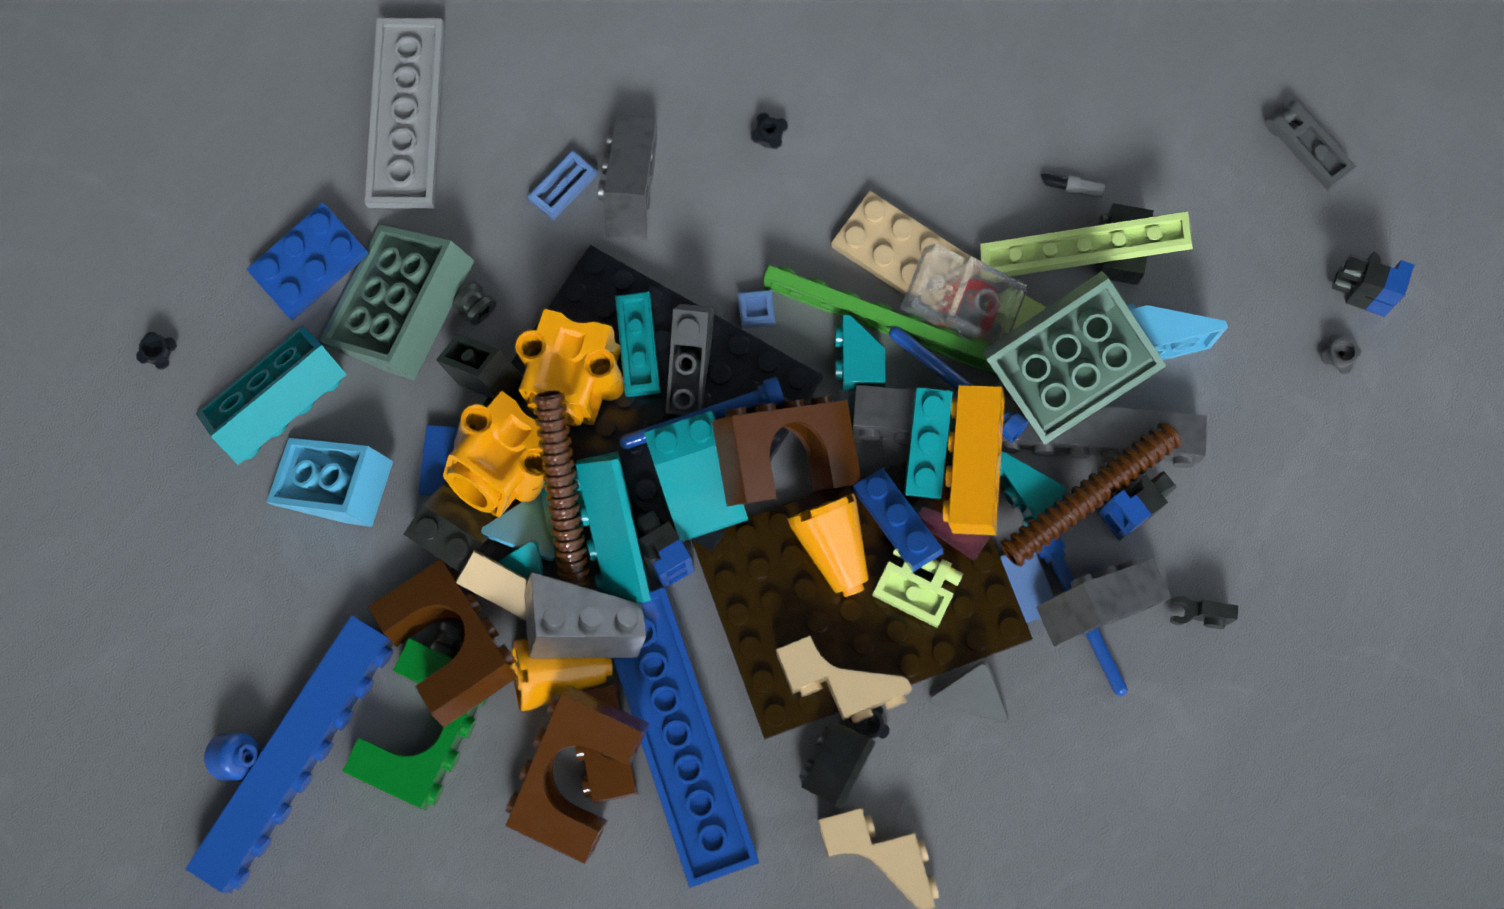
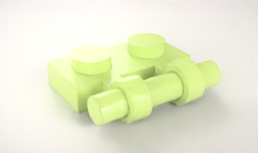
M895 549L894 552H893V554L896 555V556H898V557H900V558H902V557L900 556V554L897 552V550ZM934 559L921 567L934 574L932 581L929 582L913 574L905 562L902 568L888 562L872 596L937 628L953 596V593L941 588L944 580L958 586L963 573L952 568V564L943 559L941 562Z

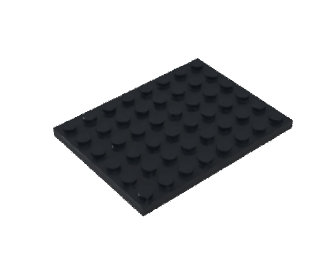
M590 245L547 309L562 313L569 320L577 323L597 322L612 326L615 343L620 345L615 296L650 292L661 393L626 397L625 391H623L622 395L615 400H602L594 425L584 423L579 426L567 425L570 428L567 436L571 438L572 442L568 447L573 450L570 458L574 460L575 464L571 469L577 470L576 460L618 451L630 504L646 514L654 511L661 523L670 522L676 531L648 444L644 443L624 449L620 446L619 440L623 435L682 416L666 414L673 309L679 304L699 305ZM714 314L712 343L702 409L758 390L757 386L763 385L764 380L773 377L778 379L785 402L804 399L805 406L807 405L823 379L821 373ZM540 320L538 321L533 330H537ZM620 353L617 365L623 376L622 360ZM516 354L511 363L521 373V377L507 395L518 403L521 410L527 416L536 420L538 416L527 408V403L519 392L526 367L519 355ZM487 397L483 406L488 407L494 399ZM783 404L776 406V410L784 409ZM756 406L747 408V414L755 413L754 407ZM781 427L774 435L770 447V462L790 430ZM729 527L690 540L714 553Z

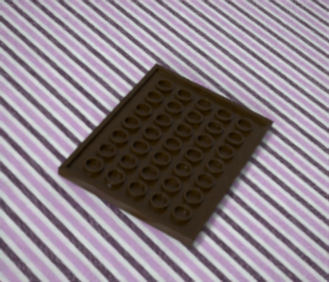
M948 446L941 499L904 496L943 548V554L935 558V560L941 562L943 559L951 563L952 568L963 573L958 586L944 580L941 588L953 593V596L937 628L872 596L888 562L902 568L905 561L893 554L895 547L854 493L853 485L827 489L752 516L747 521L732 525L727 530L714 553L692 541L764 740L839 713L826 681L821 683V690L802 697L800 691L795 694L791 692L776 655V650L811 636L819 654L834 667L844 670L900 676L906 678L910 685L1022 645L1033 639L991 535L952 534L949 523L943 520L944 500H950L951 487H946L947 465L953 466L954 454L949 453ZM907 461L884 469L902 494ZM871 474L861 477V481ZM854 493L857 500L869 580L863 583V591L844 597L843 592L835 593L791 529L787 519L828 501H837L842 496ZM922 568L912 572L929 582L934 577V574Z

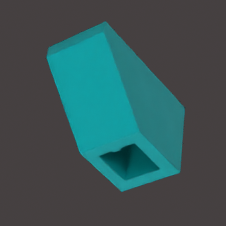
M843 315L842 325L835 326V347H842V359H836L835 379L842 380V391H855L856 385L884 387L886 382L885 348L852 316Z

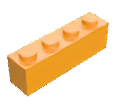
M958 386V398H952L951 419H956L955 432H949L948 450L949 453H954L953 466L947 465L946 487H951L950 500H944L943 520L949 523L952 534L996 535L1005 397L1001 386Z

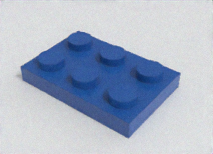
M321 203L246 270L281 310L294 321L363 260L369 252L324 203Z

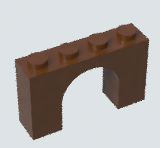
M824 396L811 399L812 405L805 406L804 399L783 403L784 409L776 410V404L772 403L754 407L755 413L747 414L746 407L726 410L725 418L712 421L727 507L777 498L770 463V447L774 435L781 427L793 432L805 448L813 492L855 485L860 482L861 475L847 400L833 402L832 396Z
M439 559L368 607L383 633L396 647L435 622L454 620L464 624L465 638L456 657L415 686L430 713L445 727L511 683L518 676L511 666L516 662L514 656L505 643L498 646L494 639L499 636L498 631L488 617L482 620L478 612L483 609L472 591L465 594L462 586L456 583L460 572L453 567L449 569L444 561Z
M570 686L561 695L556 693L548 707L547 714L551 715V719L547 728L541 727L534 740L533 747L538 748L533 760H527L521 771L519 779L524 782L520 792L515 791L507 804L505 811L510 813V816L505 826L585 864L594 853L607 820L570 803L562 796L553 776L555 758L558 752L565 748L583 746L596 750L628 766L636 756L650 723Z

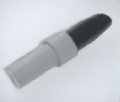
M1041 174V178L1046 186L1063 189L1065 192L1074 194L1078 192L1102 197L1105 184L1082 180L1080 177L1071 175L1067 177L1057 174Z

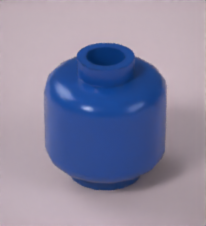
M243 732L219 734L211 739L206 746L204 753L205 766L208 773L216 779L222 781L242 780L259 757L260 748L257 741L249 734Z

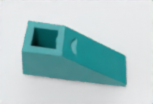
M1004 451L1001 452L1000 481L1005 487L1003 491L1004 496L1012 508L1018 507L1025 518L1023 524L1027 527V522L1030 519L1036 520V515L1039 512L1045 513V508L1047 506L1053 507L1055 500H1063L1062 496L1067 491L1060 483Z

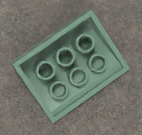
M379 224L366 249L369 254L358 264L319 343L388 373L415 380L474 260L451 240Z
M1102 271L982 350L987 361L1044 445L1166 367V364L1110 279Z

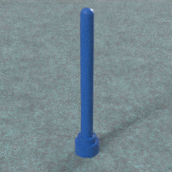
M899 327L890 329L889 336L892 340L956 391H958V386H973ZM1004 411L1003 437L1010 443H1013L1025 430L1029 421L1018 412L1014 414L1011 411Z
M773 377L764 380L763 385L757 386L758 390L623 435L619 440L620 446L624 449H629L647 443L644 435L645 432L709 411H713L715 419L725 416L726 410L743 407L747 409L762 403L763 405L775 403L776 406L785 403L778 379Z
M1060 536L1057 540L1051 539V545L1048 547L1042 546L1043 550L1038 555L1040 559L1044 558L1046 564H1051L1064 592L1072 589L1070 582L1074 578L1063 558L1066 556L1063 550L1066 546ZM1096 628L1085 635L1113 692L1117 696H1124L1128 690L1127 685L1099 629Z

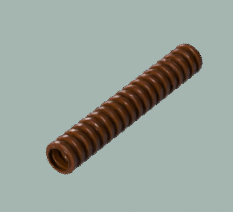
M545 391L536 394L532 398V402L537 405L534 408V414L538 416L535 423L536 426L540 427L537 431V436L542 439L538 444L539 448L543 449L540 457L545 460L541 465L542 469L546 471L543 479L548 482L545 485V491L549 493L546 496V500L551 504L548 507V512L552 514L549 521L550 524L554 525L551 528V533L555 536L552 539L553 545L557 547L554 549V555L558 557L555 563L560 568L557 571V576L561 578L560 581L592 590L588 586L591 583L590 577L587 576L589 567L585 565L588 562L587 556L584 555L586 546L582 544L585 541V536L580 533L583 531V525L579 523L582 515L577 512L581 508L580 503L576 501L579 498V493L574 490L578 486L577 481L573 480L576 472L574 469H571L575 464L574 460L570 458L573 450L568 447L572 442L571 438L567 436L570 428L565 425L568 422V416L564 414L567 406L562 403L565 399V394L560 391Z
M1165 421L1159 422L1157 428L1153 427L1148 431L1149 435L1143 434L1140 437V441L1135 440L1131 447H1126L1123 450V454L1118 453L1115 455L1114 461L1109 460L1106 462V467H1099L1097 474L1091 473L1088 476L1089 480L1083 479L1080 482V487L1074 486L1071 489V494L1066 492L1062 496L1063 500H1055L1053 507L1047 506L1045 513L1039 512L1036 515V520L1030 519L1027 522V527L1024 525L1019 527V533L1013 532L1010 534L1009 540L1003 539L1001 547L1008 559L1014 565L1022 567L1025 564V559L1031 560L1034 557V552L1039 554L1043 550L1042 546L1048 547L1051 545V539H1059L1060 533L1065 534L1069 531V526L1075 527L1078 524V519L1082 521L1086 518V513L1092 514L1095 511V506L1100 508L1104 504L1103 500L1109 501L1112 498V493H1120L1121 487L1126 488L1130 485V481H1135L1139 478L1138 474H1145L1147 467L1153 468L1156 465V461L1161 462L1164 459V455H1170L1173 452V448L1178 449L1182 444L1180 435L1175 428Z

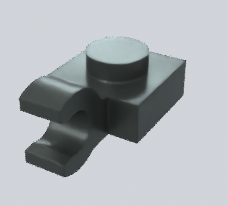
M1183 596L1172 599V604L1181 605L1185 610L1184 617L1172 616L1170 618V622L1174 625H1184L1193 619L1204 621L1203 626L1208 628L1224 629L1226 625L1238 619L1239 605L1205 600L1198 602Z

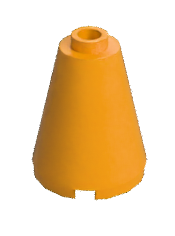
M854 493L842 496L837 501H828L787 519L791 529L835 593L843 592L844 597L863 591V583L869 580L857 500Z
M527 639L512 641V655L516 660L512 667L518 676L516 681H514V687L520 711H531L550 704L556 693L561 695L570 686L580 691H586L606 683V676L612 675L611 658H530Z

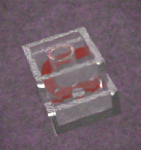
M935 243L924 247L900 309L909 314L916 315L933 325L951 328L958 335L969 339L977 338L991 345L1012 331L1029 286L972 256L964 258Z

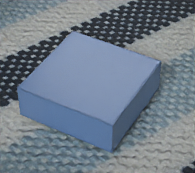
M772 289L738 293L741 329L775 325Z

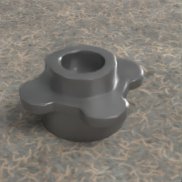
M1335 334L1329 339L1330 345L1327 351L1321 353V361L1325 365L1331 364L1337 367L1342 374H1348L1353 370V362L1361 355L1362 350L1353 340ZM1338 352H1343L1344 357H1340L1338 355Z

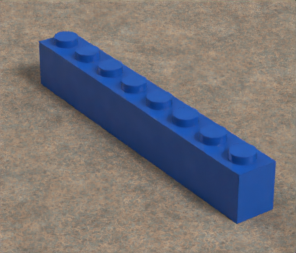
M351 615L185 870L221 893H232L234 889L239 890L245 884L251 873L248 868L254 858L261 857L271 843L269 835L277 824L281 825L287 819L292 810V806L289 804L297 792L302 793L311 782L313 774L310 772L317 761L322 762L330 753L333 747L332 738L338 729L343 730L353 716L352 707L358 698L363 699L370 691L374 682L371 678L378 667L383 668L393 654V649H391L393 643L388 637Z

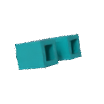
M918 387L914 390L910 425L911 439L908 460L906 462L903 496L941 499L953 391Z

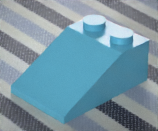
M1135 304L1127 305L1162 360L1210 349L1228 328L1224 320L1149 305L1136 308Z
M288 438L267 503L342 523L372 527L393 461L369 446Z

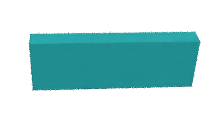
M650 292L615 296L626 397L661 393Z

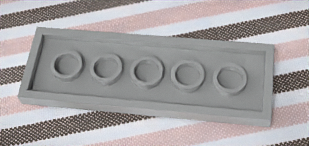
M377 18L365 187V205L367 208L434 209L445 26L442 18Z

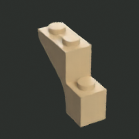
M811 636L776 650V655L792 694L800 691L802 697L821 690V683L826 681L842 721L851 718L854 724L873 716L871 709L885 704L887 710L907 702L905 695L910 694L912 691L909 681L904 677L844 670L834 667L819 654Z
M862 808L818 820L827 857L838 854L864 856L871 860L918 909L935 908L933 899L939 898V893L934 877H927L923 862L929 861L923 839L917 840L914 833L872 845L870 838L876 836L871 815L864 816Z

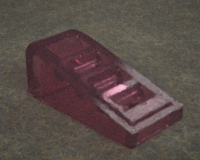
M923 507L918 514L931 533L971 560L977 558L992 536L952 534L949 523L943 520V513Z

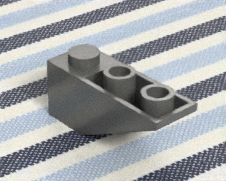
M679 304L673 309L666 414L685 415L702 409L712 343L714 307Z

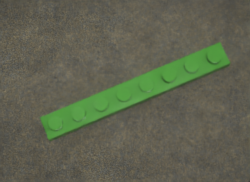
M768 266L764 276V289H772V292L843 318V315H850L860 325L889 335L891 328L899 327L927 350L997 376L982 351L989 346L983 340L962 338L957 336V333L951 328L930 326L925 324V321L916 315L906 314L904 316L893 312V309L884 303L874 302L872 304L861 300L860 296L852 291L842 290L840 292L829 288V285L820 279L810 278L808 280L797 276V273L788 267L778 266L776 268Z

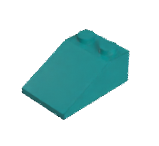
M713 411L644 433L681 542L748 520L743 504L729 507L726 505L712 421L715 420Z

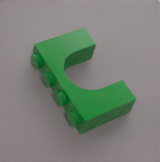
M409 638L393 672L419 684L450 663L453 658ZM488 698L485 699L484 701H482V702L479 703V704L482 705V706L485 705V703L487 702ZM479 704L443 727L436 743L425 752L415 756H398L375 744L358 738L342 772L419 809L428 810L429 805H436L443 792L444 786L440 783L446 771L451 772L458 762L460 752L456 750L462 738L467 739L475 727L477 719L473 718Z

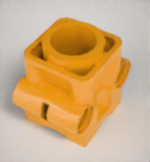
M544 309L537 330L525 331L516 340L515 348L517 354L526 367L519 392L526 401L527 408L533 413L537 405L533 404L532 398L536 394L545 391H560L565 394V399L562 403L567 406L564 414L568 416V422L565 425L579 426L582 423L594 425L602 400H615L624 391L623 376L617 365L621 350L620 345L615 343L612 326L597 322L577 323L569 320L562 313Z
M503 391L496 396L488 407L477 404L468 406L464 409L454 440V450L448 456L443 474L444 479L451 489L467 504L479 511L490 513L497 518L502 516L515 498L521 502L534 501L541 493L545 483L543 475L546 473L541 465L545 462L540 457L543 449L539 448L538 444L542 440L537 436V431L540 427L536 426L535 419L527 416L521 410L518 403Z

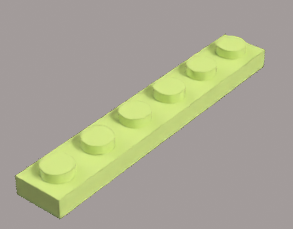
M1188 211L980 244L982 274L985 280L1193 249Z

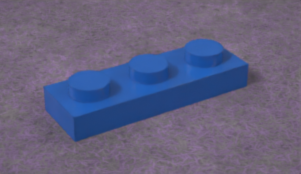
M883 468L853 485L854 493L912 572H915L943 554L941 545Z

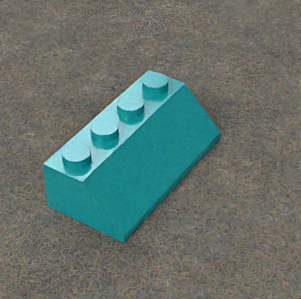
M302 325L195 414L215 442L239 465L244 460L253 458L259 452L261 446L271 437L274 438L282 434L286 430L288 423L295 417L307 413L314 406L315 401L325 392L328 393L336 389L340 385L341 379L347 374Z
M618 451L576 460L577 470H575L576 476L573 480L577 481L578 486L574 490L582 491L585 504L580 505L579 511L582 515L583 527L590 525L593 539L587 540L591 561L598 560L601 573L595 574L598 592L636 603L651 601L650 587Z

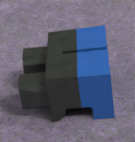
M1374 251L1367 259L1350 254L1344 266H1340L1337 270L1332 289L1347 293V304L1385 317L1405 296L1415 264L1400 260L1393 268L1381 264L1380 256Z
M1162 471L1151 480L1145 474L1128 493L1123 490L1113 497L1098 515L1116 538L1121 541L1159 512L1168 503L1165 499L1167 495L1177 487L1165 471Z
M654 511L645 514L635 521L641 536L638 542L643 555L649 559L658 558L652 564L662 587L666 589L694 572L691 556L670 522L662 525Z

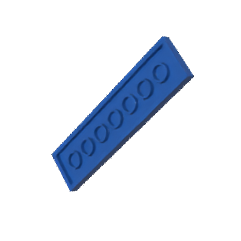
M665 587L650 592L651 601L639 603L643 606L646 638L638 657L613 658L631 714L650 723L641 744L689 888L759 864V860Z

